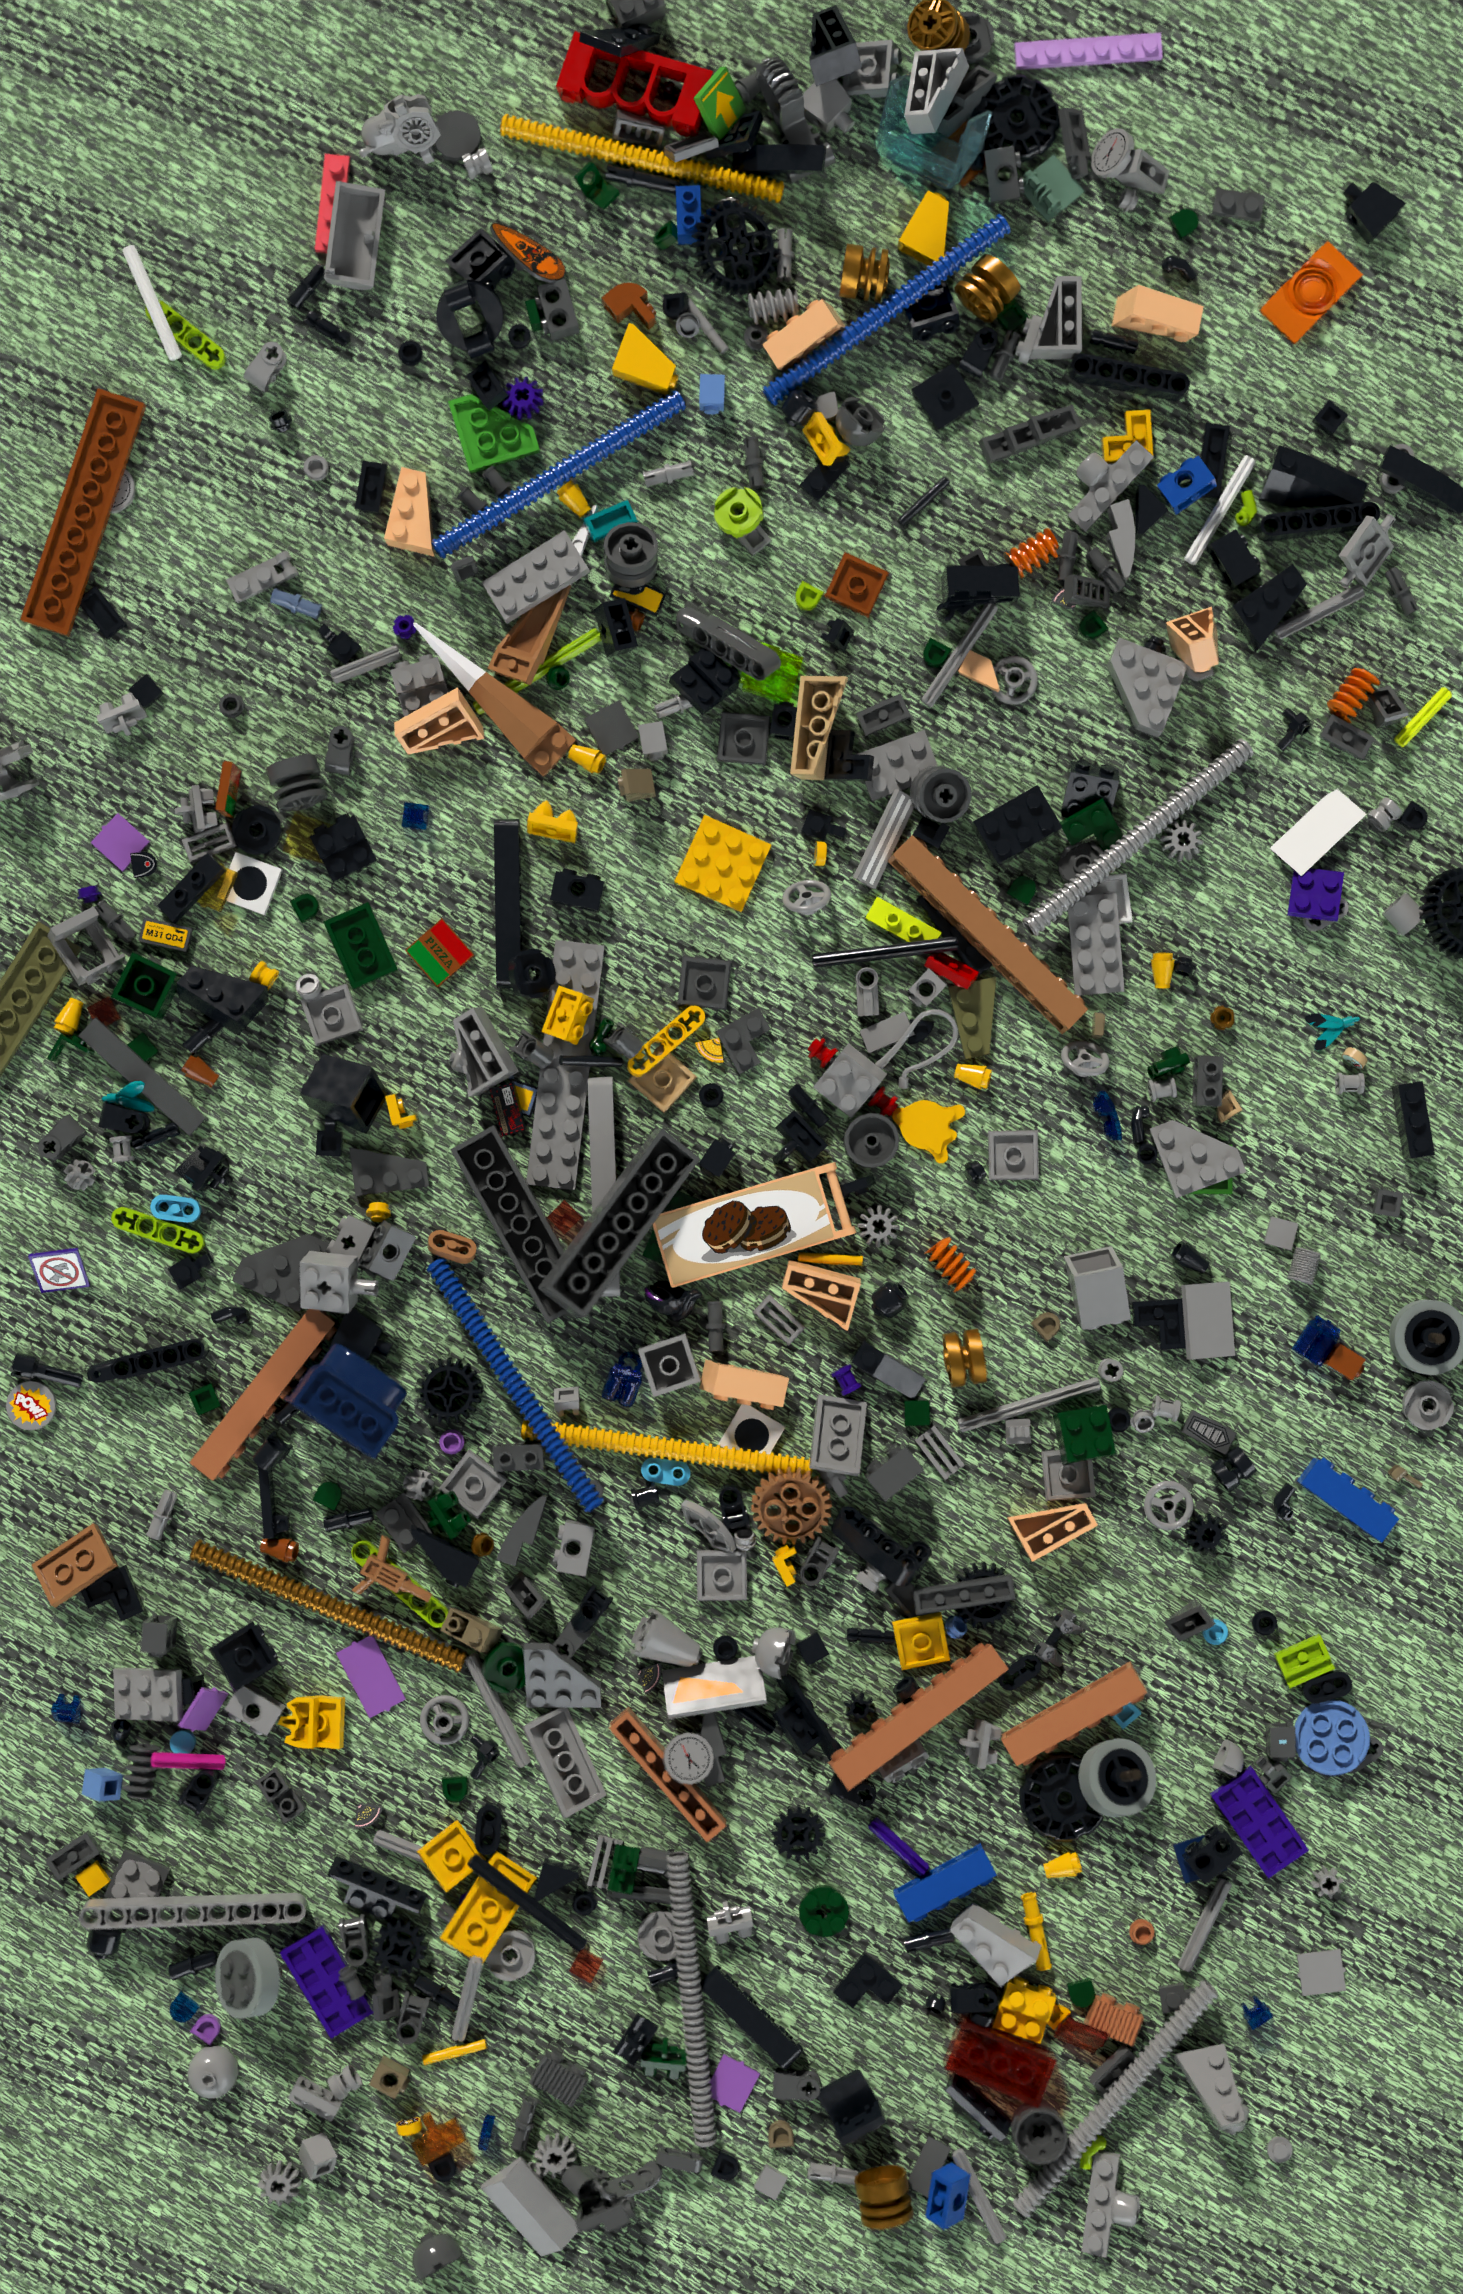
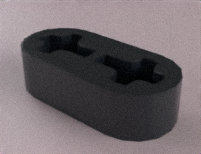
M1026 1653L1008 1664V1670L998 1677L1000 1686L1007 1691H1012L1035 1677L1041 1670L1040 1659L1035 1654ZM1026 1659L1036 1661L1033 1671H1030V1669L1020 1671V1669L1026 1666ZM1018 1671L1019 1674L1013 1678L1014 1683L1012 1685L1008 1682L1003 1683L1005 1673L1013 1675Z

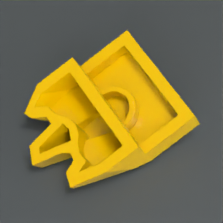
M323 1695L296 1697L286 1703L287 1708L292 1711V1715L281 1716L278 1725L291 1730V1735L286 1736L284 1743L297 1748L307 1749L316 1747L341 1749L344 1747L345 1697Z

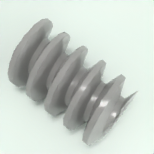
M789 288L786 289L785 296L782 295L779 289L776 290L775 297H773L770 290L766 292L765 298H763L760 291L757 292L755 299H753L750 292L747 293L749 318H753L755 325L758 324L760 317L763 318L766 324L768 323L769 316L773 317L774 322H778L779 315H782L784 321H787L789 314H792V316L799 314L797 288L794 295Z

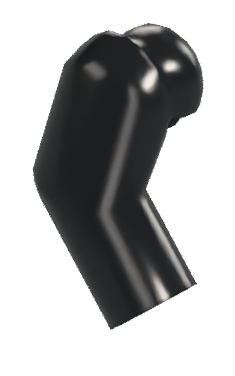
M1285 1483L1273 1500L1276 1516L1284 1521H1290L1294 1515L1288 1500L1296 1489L1288 1483Z

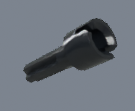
M17 1352L12 1364L13 1372L10 1374L12 1377L28 1381L36 1377L74 1387H80L83 1381L82 1374L39 1363L38 1357Z

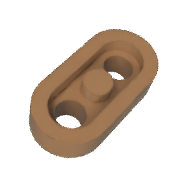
M436 1230L429 1235L427 1247L433 1255L461 1264H467L474 1260L476 1244L471 1239L444 1230ZM437 1244H442L443 1247H438V1246H436V1245H437ZM465 1251L467 1254H460L459 1252Z

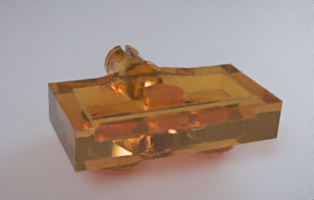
M429 2111L421 2116L427 2131L421 2138L412 2142L411 2145L423 2167L468 2139L457 2117L452 2118L446 2123L436 2125Z

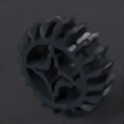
M452 1357L447 1358V1365L440 1358L437 1360L438 1368L434 1363L429 1364L431 1373L428 1370H422L421 1373L427 1378L426 1380L423 1378H418L417 1380L419 1384L424 1385L423 1388H416L415 1390L416 1393H423V1397H419L417 1402H426V1405L421 1408L423 1412L428 1408L432 1410L428 1414V1418L431 1419L435 1413L438 1414L437 1423H441L443 1417H446L447 1425L451 1424L452 1417L455 1418L456 1423H460V1414L466 1419L470 1417L467 1409L472 1412L477 1411L476 1406L472 1403H481L482 1401L479 1397H475V1394L483 1393V1389L475 1388V1385L482 1383V1380H473L472 1377L478 1373L477 1370L472 1371L470 1374L467 1372L471 1367L470 1363H467L462 1368L460 1367L462 1364V1359L460 1358L456 1361L455 1365H453ZM446 1370L443 1385L430 1387L435 1375ZM454 1371L465 1378L469 1387L456 1384L453 1376ZM448 1383L455 1390H461L451 1394L450 1399L443 1391H437L448 1387ZM430 1394L442 1397L445 1410L440 1409L434 1404ZM469 1395L465 1405L461 1409L453 1411L456 1396Z
M985 1561L981 1562V1569H978L974 1562L971 1564L972 1572H969L964 1567L963 1571L966 1576L963 1578L960 1574H956V1578L959 1581H967L979 1576H999L1004 1574L1005 1569L1000 1567L995 1572V1563H991L989 1569H987ZM1012 1601L972 1606L969 1609L967 1607L959 1608L955 1613L958 1617L965 1614L962 1620L965 1624L972 1619L971 1626L973 1628H976L978 1622H981V1628L985 1630L987 1627L986 1622H990L992 1628H996L994 1621L996 1619L1001 1624L1005 1623L1002 1615L1005 1614L1011 1617L1012 1613L1007 1610V1607L1016 1608V1604ZM984 1606H991L996 1609V1611L987 1615L975 1614L977 1610L980 1611Z

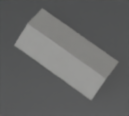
M556 1708L538 1716L522 1727L563 1819L606 1796V1792L568 1708Z
M519 2157L481 2185L483 2192L541 2257L562 2250L578 2232L576 2219L522 2157Z

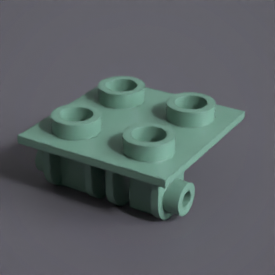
M1054 154L1033 172L1030 169L1023 175V194L1047 223L1085 192L1081 185L1075 179H1072L1070 172Z

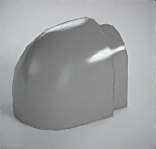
M1227 1739L1222 1742L1212 1768L1236 1777L1238 1772H1242L1244 1755L1239 1746Z

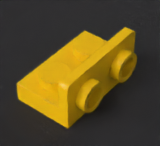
M558 986L541 1032L577 1045L579 1039L583 1036L587 1018L592 1012L594 999L583 993Z

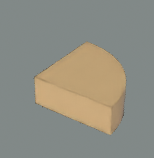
M1230 1089L1222 1094V1106L1218 1107L1217 1117L1220 1123L1242 1111Z

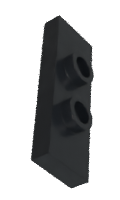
M207 852L157 906L176 924L226 870L213 855Z

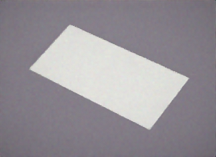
M1336 789L1324 796L1270 849L1302 876L1367 814Z

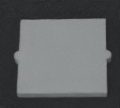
M1340 1949L1297 1954L1299 1968L1297 1976L1300 1978L1302 1996L1346 1991L1344 1980L1346 1969L1342 1965Z

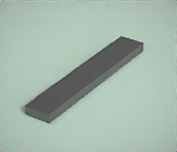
M94 1018L80 1033L79 1037L130 1083L134 1081L144 1082L145 1087L141 1093L186 1134L191 1136L206 1120L207 1117L98 1018Z

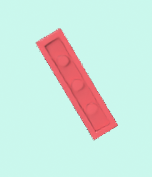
M325 154L315 242L316 253L327 254L336 181L348 183L349 156Z

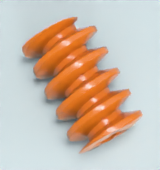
M1045 528L1043 534L1041 532L1036 533L1035 539L1032 537L1028 538L1027 544L1021 542L1018 545V549L1015 547L1011 548L1010 554L1004 552V557L1007 564H1011V567H1018V576L1022 579L1024 578V569L1030 574L1032 573V564L1038 569L1041 568L1040 559L1045 563H1049V554L1055 559L1058 558L1056 550L1059 548V545L1052 531L1049 528Z
M1352 669L1350 672L1351 676L1345 678V684L1339 686V692H1335L1333 699L1327 702L1330 712L1348 723H1351L1347 717L1348 715L1352 717L1357 716L1353 708H1363L1359 700H1369L1365 692L1371 694L1375 692L1371 684L1376 686L1381 684L1377 677L1364 669Z
M947 1237L937 1242L924 1254L932 1253L929 1262L938 1260L935 1269H945L941 1277H951L947 1284L952 1285L956 1283L957 1286L953 1291L956 1293L973 1279L976 1270L975 1268L967 1270L970 1262L968 1260L960 1262L964 1254L962 1252L954 1254L958 1247L957 1245L948 1247L951 1238Z

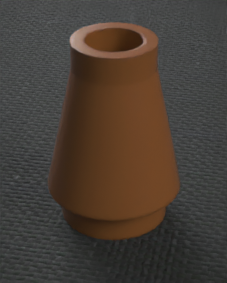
M192 1054L181 1069L185 1073V1077L208 1085L211 1088L219 1078V1075L199 1056L196 1058Z
M263 1538L260 1544V1552L266 1553L285 1563L289 1561L294 1562L298 1556L299 1543L294 1542L293 1539Z

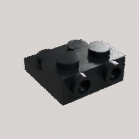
M482 228L445 260L448 267L462 280L468 279L483 282L494 291L496 284L503 278H510L515 268V262L512 257Z
M941 280V284L939 286L935 285L933 290L929 289L927 295L922 294V298L920 300L916 299L914 304L910 303L908 309L903 308L906 325L913 341L920 340L925 342L930 340L934 334L941 332L950 334L955 331L956 327L960 326L959 312L946 281Z
M702 648L689 658L687 665L670 676L669 683L704 715L737 690L741 678L736 667L733 665L728 666L723 659Z
M348 813L336 818V824L330 827L324 824L313 830L314 835L310 836L333 883L378 862L355 815L350 817Z
M254 1622L248 1623L209 1648L210 1653L234 1692L278 1665L276 1661L278 1656L272 1646H267L263 1639L265 1637L264 1631L258 1624L255 1625Z

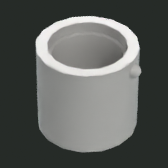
M1405 892L1382 915L1398 931V935L1404 936L1422 920L1420 916L1424 915V911L1419 910L1420 906Z

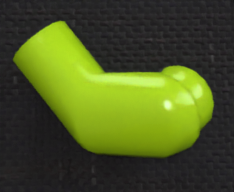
M1252 490L1244 491L1240 494L1243 507L1235 516V521L1239 526L1250 524L1258 512Z

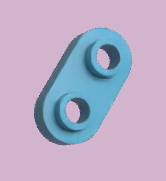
M158 1195L152 1200L150 1205L152 1214L156 1218L190 1223L196 1221L202 1212L201 1205L197 1200L180 1196ZM163 1202H166L169 1206L166 1212L161 1210ZM189 1205L193 1208L191 1215L185 1213V1208Z
M660 1457L647 1458L641 1467V1473L647 1481L675 1486L687 1483L691 1474L690 1468L685 1462L680 1460L678 1462L674 1459L668 1460L667 1458L660 1459ZM650 1466H657L658 1472L651 1474L649 1472ZM674 1470H682V1477L676 1478L673 1475Z

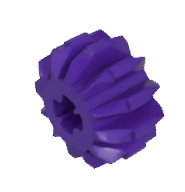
M515 377V385L511 383L506 384L509 391H506L508 396L505 398L503 406L504 408H509L508 413L511 416L517 413L518 420H521L525 413L527 418L531 419V411L539 414L538 406L544 404V400L541 398L543 390L537 388L538 383L536 381L529 384L528 377H524L523 382H520L519 378ZM520 395H521L522 397H525V396L527 395V400L525 401L524 399H521V400L519 401V398H518V397H519Z

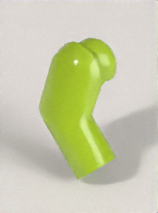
M1097 2135L1096 2141L1092 2140V2145L1090 2147L1087 2146L1085 2153L1082 2152L1079 2168L1092 2169V2155L1106 2148L1107 2141L1105 2137Z

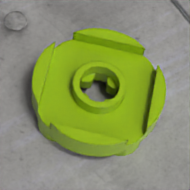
M733 487L722 492L716 499L714 518L718 527L734 538H741L757 528L764 518L762 503L757 493L746 487L744 489ZM744 508L741 515H734V509Z

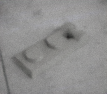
M283 551L261 564L226 579L237 604L299 575L297 568L292 566L290 561L292 558L289 551ZM282 565L284 571L278 574L275 567Z

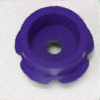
M410 615L396 617L394 620L395 625L393 626L395 635L400 636L402 639H408L415 634L417 629L413 625L414 618Z
M97 885L78 889L79 897L77 899H82L84 904L98 901L97 896L101 895V892L98 891Z

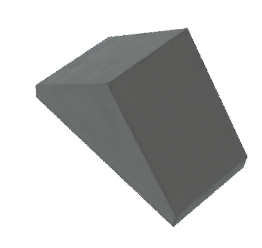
M1391 685L1375 689L1373 694L1367 692L1376 728L1400 723L1409 716L1408 710Z
M521 1571L504 1588L505 1592L529 1620L549 1598Z
M1196 1599L1165 1621V1624L1179 1642L1216 1624L1202 1604Z

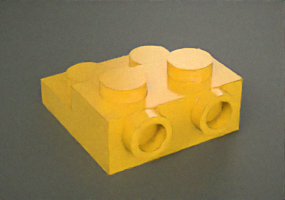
M1015 1976L1014 1979H1010L1005 1984L993 2028L1041 2044L1047 2022L1049 2023L1056 1995L1047 1986H1032L1028 1984L1029 1982L1026 1979Z

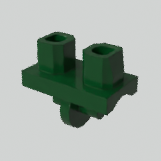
M441 1491L427 1501L432 1509L428 1512L432 1518V1521L427 1524L429 1529L437 1526L440 1533L446 1531L450 1540L457 1537L471 1522L467 1512L462 1511L456 1515L452 1509L459 1502L454 1491L444 1494Z
M616 1844L607 1887L608 1891L633 1894L640 1848Z
M667 2037L663 2038V2045L654 2043L653 2046L647 2045L641 2054L640 2067H643V2074L645 2076L657 2075V2069L667 2070V2077L669 2079H679L681 2073L685 2072L687 2055L685 2049H677L678 2046L668 2045L669 2038Z

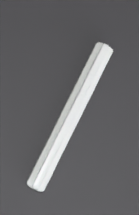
M134 245L124 247L123 254L167 356L171 361L179 359L182 354L137 249Z
M1246 455L1242 459L1186 554L1185 561L1196 565L1256 463L1250 456Z

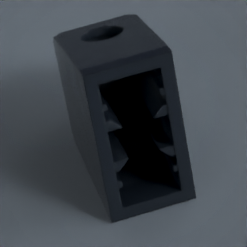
M1352 182L1343 192V195L1352 203L1344 215L1368 245L1401 212L1406 204L1375 182H1372L1364 191Z
M353 1307L349 1314H345L329 1349L333 1344L338 1343L364 1360H370L374 1351L387 1357L393 1343L381 1338L385 1327L358 1308Z

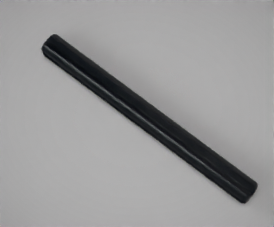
M947 937L812 955V963L814 968L956 951L959 949L957 937Z
M478 1854L470 1857L467 1865L474 1872L577 1952L585 1948L587 1940L541 1903L536 1902L532 1896Z

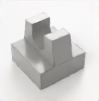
M579 1386L554 1389V1408L559 1417L564 1416V1410L571 1409L574 1415H579Z
M1030 1418L1005 1419L1006 1444L1031 1443Z

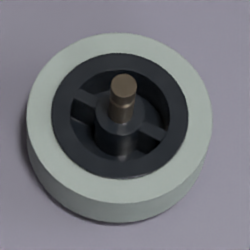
M1418 1300L1407 1304L1396 1314L1390 1326L1389 1342L1394 1356L1404 1367L1421 1374L1438 1375L1452 1370L1463 1359V1316L1454 1307L1442 1301Z
M1111 1739L1093 1745L1085 1753L1079 1767V1785L1087 1803L1098 1813L1109 1817L1128 1816L1142 1811L1150 1803L1156 1788V1772L1150 1756L1140 1745L1128 1739Z

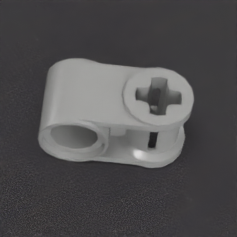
M276 342L265 343L255 359L247 367L244 379L266 393L269 390L268 386L271 382H275L277 375L286 363L287 357L282 347ZM271 353H272V354H276V353H277V354H278V357H277V358H275V357L270 358L269 355H270Z

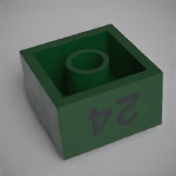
M132 952L111 997L156 1019L163 1020L177 991V982L182 975Z
M1107 1405L1060 1412L1053 1415L1062 1465L1109 1457L1116 1454Z

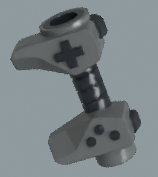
M1066 1608L1058 1613L1053 1621L1055 1628L1046 1642H1040L1036 1645L1034 1654L1047 1663L1051 1662L1057 1667L1062 1666L1063 1659L1054 1646L1063 1633L1079 1635L1084 1632L1082 1627L1074 1623L1077 1616Z

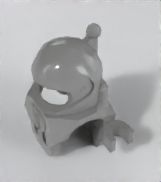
M420 94L411 97L399 95L385 104L384 110L379 115L368 118L363 124L361 131L362 140L366 147L360 149L359 155L366 157L368 153L372 152L377 155L393 154L397 156L407 151H412L415 154L420 151L425 164L435 161L432 155L434 151L431 146L441 136V132L431 115L432 108L426 97Z
M20 741L0 749V786L3 791L0 792V801L18 797L21 793L39 785L37 779L23 782L17 781L9 770V763L26 758L30 753H33L30 744L21 746L24 742Z

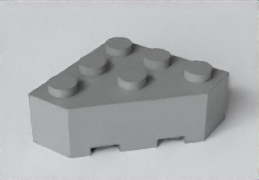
M1119 638L1108 661V671L1116 684L1118 693L1130 715L1134 728L1158 738L1163 733L1188 665L1183 661Z

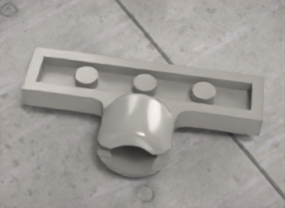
M1137 440L1112 465L1108 464L1097 453L1087 456L1077 468L1076 474L1088 486L1089 492L1068 514V517L1086 533L1154 459V456Z
M1099 2150L1094 2154L1081 2252L1106 2258L1112 2224L1117 2223L1133 2227L1138 2220L1140 2211L1139 2197L1121 2192L1117 2188L1121 2154Z

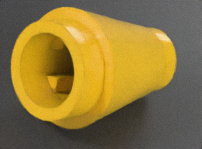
M570 480L556 492L560 496L558 499L578 515L579 518H582L591 510L578 483L574 484Z
M575 744L572 745L568 753V758L590 773L596 772L599 774L604 768L607 758L606 755L602 754L601 750Z
M1153 953V959H1150L1155 988H1170L1175 963L1173 953Z
M70 998L54 1020L56 1023L54 1029L65 1035L73 1036L74 1031L77 1032L84 1003Z
M957 1064L954 1078L975 1088L987 1089L992 1070L987 1069V1066Z
M1069 1851L1043 1864L1048 1879L1077 1876V1873L1082 1872L1077 1852L1071 1853Z

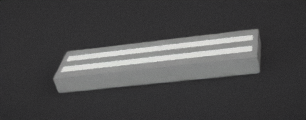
M894 790L853 876L854 879L872 889H876L888 864V860L914 809L910 796L901 790Z

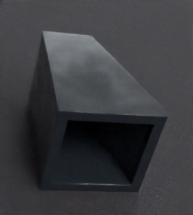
M322 1054L319 1061L314 1065L307 1082L302 1086L300 1095L309 1108L367 1134L386 1100L385 1096H388L389 1093L373 1067Z

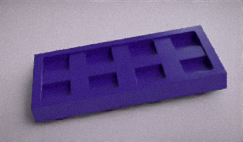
M1251 1766L1210 1793L1268 1879L1309 1851Z
M324 1924L280 1951V1955L330 2039L373 2014V2006L366 1994L351 2000L343 1981H339L340 1975L338 1972L348 1966Z

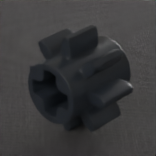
M861 1691L860 1695L857 1696L851 1692L852 1699L844 1701V1705L850 1707L845 1712L846 1716L853 1715L855 1723L858 1722L859 1718H864L867 1722L868 1712L874 1713L875 1711L873 1707L868 1705L872 1703L873 1698H864V1691ZM856 1702H859L861 1705L864 1704L862 1712L858 1709L854 1710Z

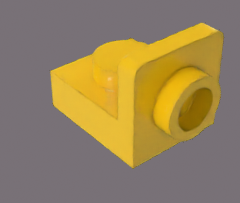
M396 1094L385 1096L392 1125H398L399 1129L414 1126L413 1122L418 1121L417 1115L402 1117V1113H406L403 1099H398Z
M788 1545L775 1551L776 1556L772 1557L786 1586L795 1583L794 1575L797 1574L792 1562L785 1561L786 1558L797 1553L794 1546L789 1548Z

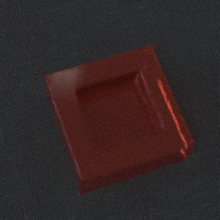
M109 996L87 1007L92 1019L98 1018L106 1026L122 1019Z
M564 1200L547 1218L565 1235L582 1216Z
M586 1949L580 1950L569 1972L591 1983L603 1959Z

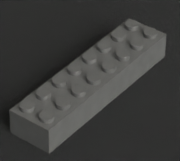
M493 1125L450 1150L548 1324L568 1311L539 1290L538 1287L562 1256L565 1248L498 1128Z
M663 1128L653 1130L538 1289L575 1318L585 1319L700 1158Z

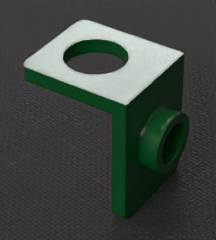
M592 161L587 163L574 176L584 196L603 210L620 195L617 188L602 178ZM592 171L593 179L590 183L584 184L585 174Z
M61 1034L47 1059L56 1062L67 1042L91 1055H94L95 1051L86 1047V1042L80 1037L73 1035L70 1038L67 1035Z

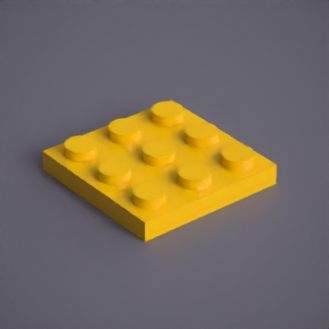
M704 815L674 883L742 913L772 845Z

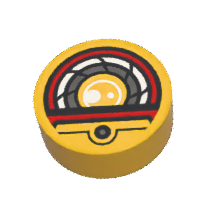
M414 2117L399 2121L396 2124L398 2135L409 2136L420 2132L422 2129L421 2118Z

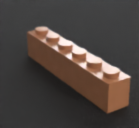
M1131 1661L1001 1734V1741L1016 1766L1022 1763L1023 1765H1028L1041 1752L1049 1753L1058 1747L1057 1743L1064 1739L1070 1741L1080 1734V1730L1086 1727L1091 1729L1101 1723L1100 1719L1103 1717L1117 1715L1126 1704L1140 1702L1144 1699V1694L1147 1693L1146 1686Z
M629 1706L610 1722L609 1729L707 1843L726 1827V1818L695 1783H679L671 1778L665 1770L663 1763L664 1746Z

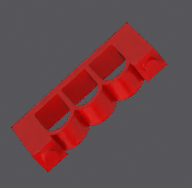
M574 31L556 84L558 94L563 101L571 104L574 102L582 104L585 98L589 105L602 109L616 103L617 109L628 111L638 116H643L648 112V116L652 121L663 124L666 127L673 126L674 131L681 136L689 137L699 133L703 117L693 98L714 75L712 70L642 50L620 58L579 42L580 32ZM598 59L619 64L610 88L600 93L588 89ZM630 68L651 74L644 95L634 102H626L620 98ZM662 77L684 83L676 105L671 110L665 112L658 111L652 107Z

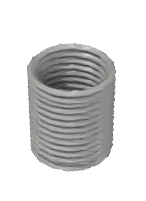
M1296 1247L1287 1278L1313 1285L1319 1259H1321L1320 1256L1322 1255L1311 1250Z

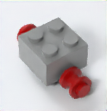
M816 1038L807 1049L810 1052L808 1057L810 1059L818 1058L821 1061L820 1067L822 1069L827 1064L829 1068L813 1088L850 1118L856 1114L868 1098L871 1099L867 1104L869 1107L876 1105L881 1109L880 1115L884 1116L887 1114L890 1116L898 1107V1104L895 1102L898 1098L896 1096L888 1097L885 1094L884 1086L876 1093V1088L887 1074L849 1043L837 1058H832L838 1049L833 1048L830 1050L825 1046L826 1039L822 1038L819 1041Z

